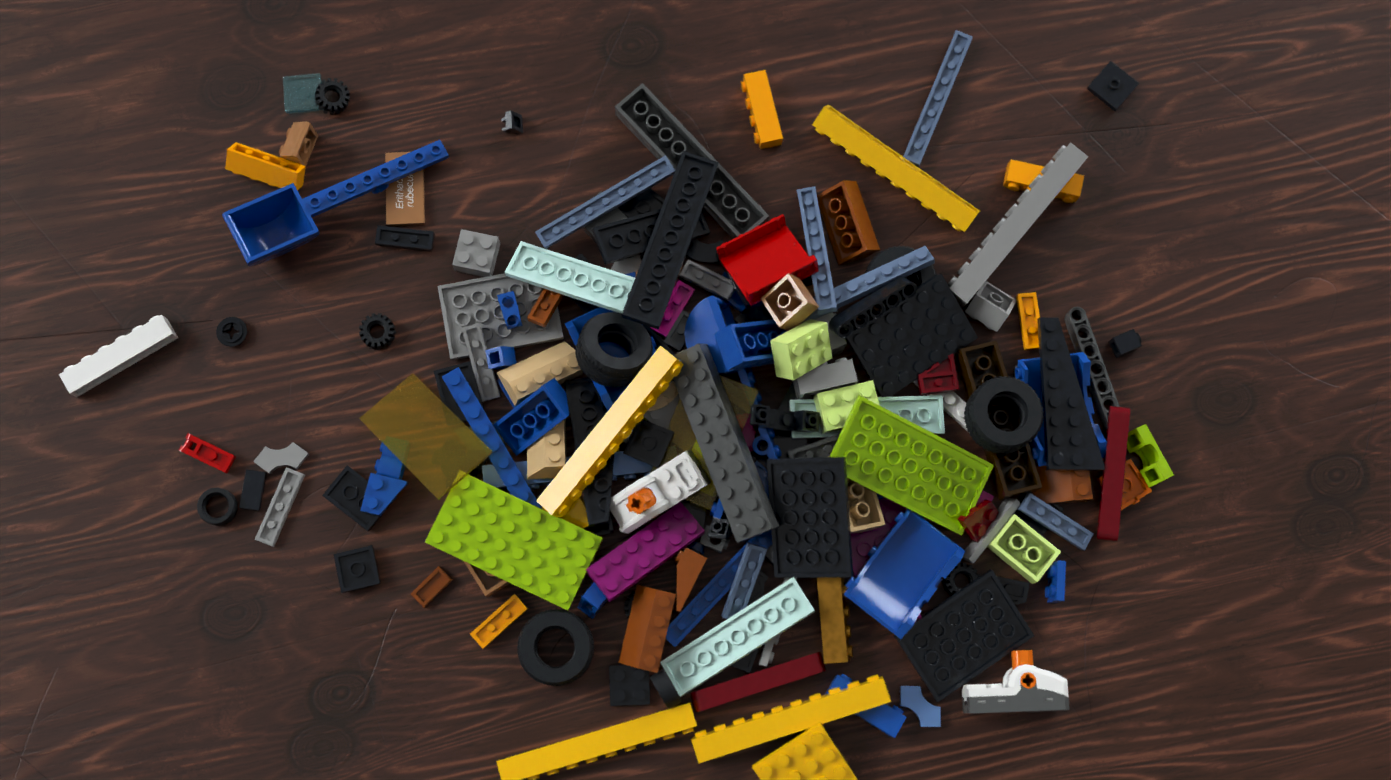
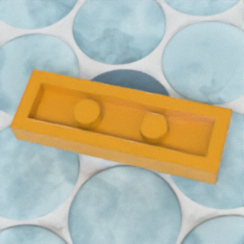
M1036 292L1017 294L1016 300L1024 351L1039 349L1037 319L1040 317L1037 294Z
M514 594L473 630L470 635L484 649L527 611L528 608Z

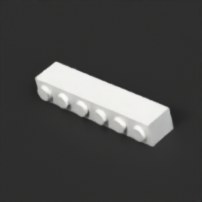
M163 315L154 316L143 326L139 325L133 328L131 333L116 338L114 343L102 346L95 354L87 355L76 365L66 367L59 376L68 392L78 397L178 339V336L167 318Z

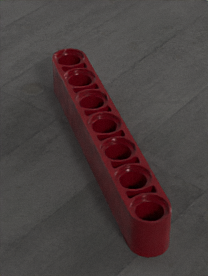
M1110 406L1106 436L1107 446L1104 458L1105 470H1103L1097 529V539L1118 541L1130 421V408Z
M817 652L692 692L690 695L695 711L699 712L824 672L826 668L821 653Z

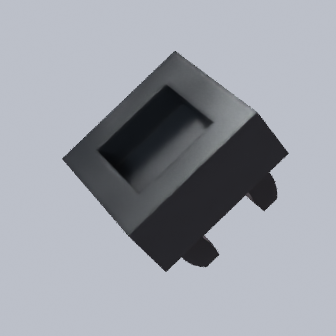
M511 110L505 112V117L501 121L506 123V127H503L502 131L512 132L517 135L523 133L522 115Z

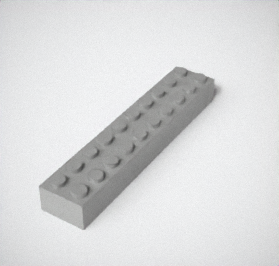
M1071 142L1067 147L1063 145L1052 157L1054 161L1051 159L1041 170L1043 175L1039 174L1028 186L1031 189L1027 188L1016 200L1019 204L1015 203L1006 212L1005 216L1007 218H1002L992 229L995 233L991 232L982 241L981 245L983 247H978L969 257L971 262L968 263L966 261L957 272L959 276H954L948 282V286L961 308L970 301L1088 158L1085 153Z

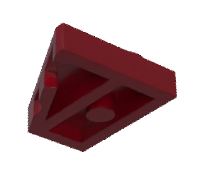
M953 354L948 355V358L940 364L937 362L931 369L925 370L918 375L920 395L959 390Z
M987 499L979 503L978 506L969 510L970 514L967 516L961 515L958 517V521L971 540L977 543L999 513L992 501Z

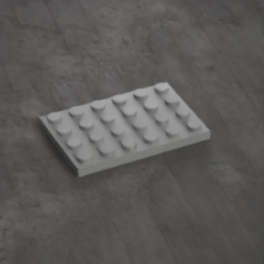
M505 273L438 286L451 360L469 357L461 328L481 323L488 350L500 346L519 348L564 339L558 306L544 328L529 322L527 319L544 288L508 277ZM514 291L523 326L508 330L497 295Z

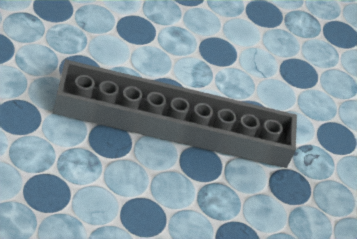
M643 83L615 106V115L657 159L666 155L675 170L683 151L716 161ZM718 164L703 208L734 239L754 229L756 226L768 222L769 215Z
M699 343L673 355L684 364L681 372L673 378V381L736 542L746 541L779 527L708 345Z

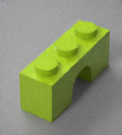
M1146 424L1128 432L1127 449L1129 453L1135 452L1141 458L1143 469L1140 470V473L1149 488L1174 475Z

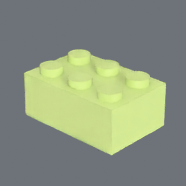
M809 319L770 340L776 377L795 380L832 359L827 322Z
M873 380L820 392L813 396L816 410L820 412L819 422L823 434L843 429L858 396H862L879 405Z
M1015 514L1010 517L987 546L988 549L1032 584L1040 580L1061 553L1060 550Z

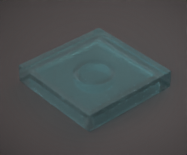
M320 73L283 76L286 114L320 111L318 109L319 105L316 106L315 104L316 88L322 82Z

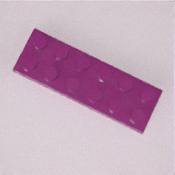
M680 502L586 569L587 574L609 602H611L679 553L680 550H683L705 534V530Z

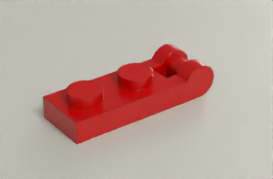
M187 433L186 441L183 446H180L179 451L227 474L236 456ZM193 443H196L194 451L191 450Z

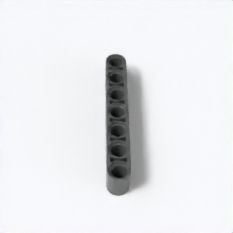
M1073 307L1065 315V324L1076 353L1084 352V349L1091 351L1092 355L1087 357L1091 361V366L1097 368L1098 374H1094L1090 367V385L1088 387L1103 429L1107 432L1109 410L1104 407V402H1108L1110 406H1120L1086 312L1081 307ZM1071 314H1076L1079 317V321L1074 320ZM1078 331H1082L1085 334V338L1079 337ZM1098 384L1104 387V392L1098 390Z

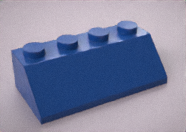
M553 378L493 424L516 456L569 416L567 393L558 381Z

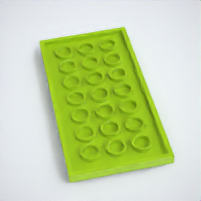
M862 396L857 397L829 456H846L847 479L961 536L964 528L958 521V517L961 515L967 516L970 514L969 510L976 506L994 467L993 464Z
M460 471L425 543L569 611L587 573L586 569L590 567L603 538L562 518L552 516L545 510Z

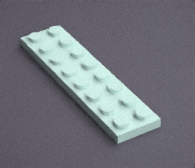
M522 241L505 270V275L617 313L623 312L635 280L634 277Z
M942 395L878 397L881 407L933 434L945 433ZM795 399L789 401L790 411L806 410L817 412L814 399ZM819 422V432L791 431V439L828 438L840 434L842 430L823 434Z
M792 577L660 663L679 696L682 697L808 617L815 610L796 579Z

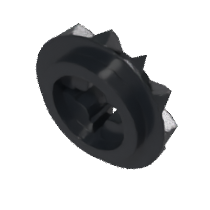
M237 317L223 319L216 329L218 340L223 345L229 347L240 346V343L246 340L248 333L246 324ZM234 327V330L239 333H235L231 338V335L226 332L231 331Z

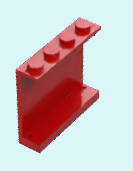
M784 214L774 217L770 221L756 226L754 229L716 248L718 259L751 306L760 302V298L788 273L803 280L819 272L816 257L814 255L809 257L786 226Z

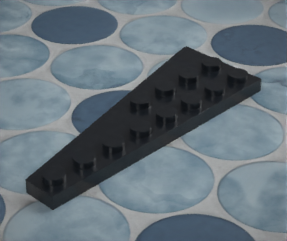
M1039 317L1037 323L1046 471L1105 470L1103 459L1059 318Z
M589 377L564 381L576 450L608 412ZM615 453L607 460L605 467L594 476L593 482L583 490L589 527L609 524Z

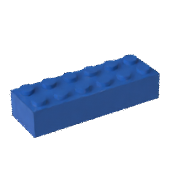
M775 320L730 324L714 333L727 370L774 364L770 340L787 332V330L779 328Z

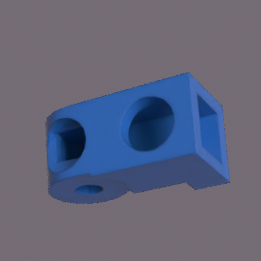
M514 291L497 295L507 329L523 326Z

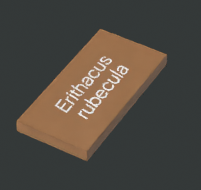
M410 152L385 153V161L387 163ZM424 169L389 184L386 189L387 226L425 225Z

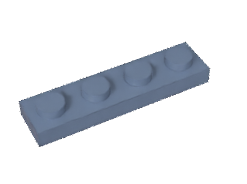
M1031 493L1026 494L1018 510L1080 550L1086 549L1094 533Z
M747 542L721 614L723 618L728 619L747 607L767 552L765 547Z

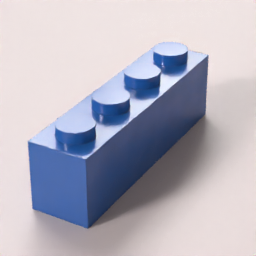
M844 674L841 676L836 675L825 694H828V690L835 687H840V690L847 688V684L851 683L852 679ZM886 704L854 714L892 738L896 737L907 718L903 715L904 711L895 705L891 708Z

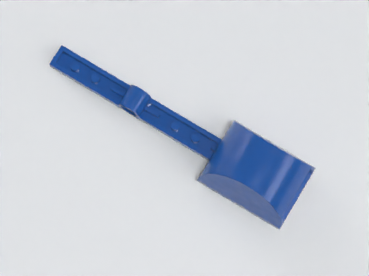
M438 140L303 199L294 183L226 211L222 214V217L247 265H258L293 251L319 235V230L312 217L369 192L373 194L380 193L387 189L390 183L448 159L449 155L441 140Z
M715 296L703 299L693 308L686 322L685 343L687 349L699 343L707 344L718 373L724 376H739L750 408L751 404L761 405L762 396L759 390L755 389L754 383H756V380L752 373V368L727 370L714 333L728 325L736 324L729 304ZM758 428L760 436L756 437L752 443L754 452L758 455H768L769 459L780 458L779 456H782L779 445H775L773 440L775 437L774 430ZM763 440L768 443V448L765 451L760 449V443Z

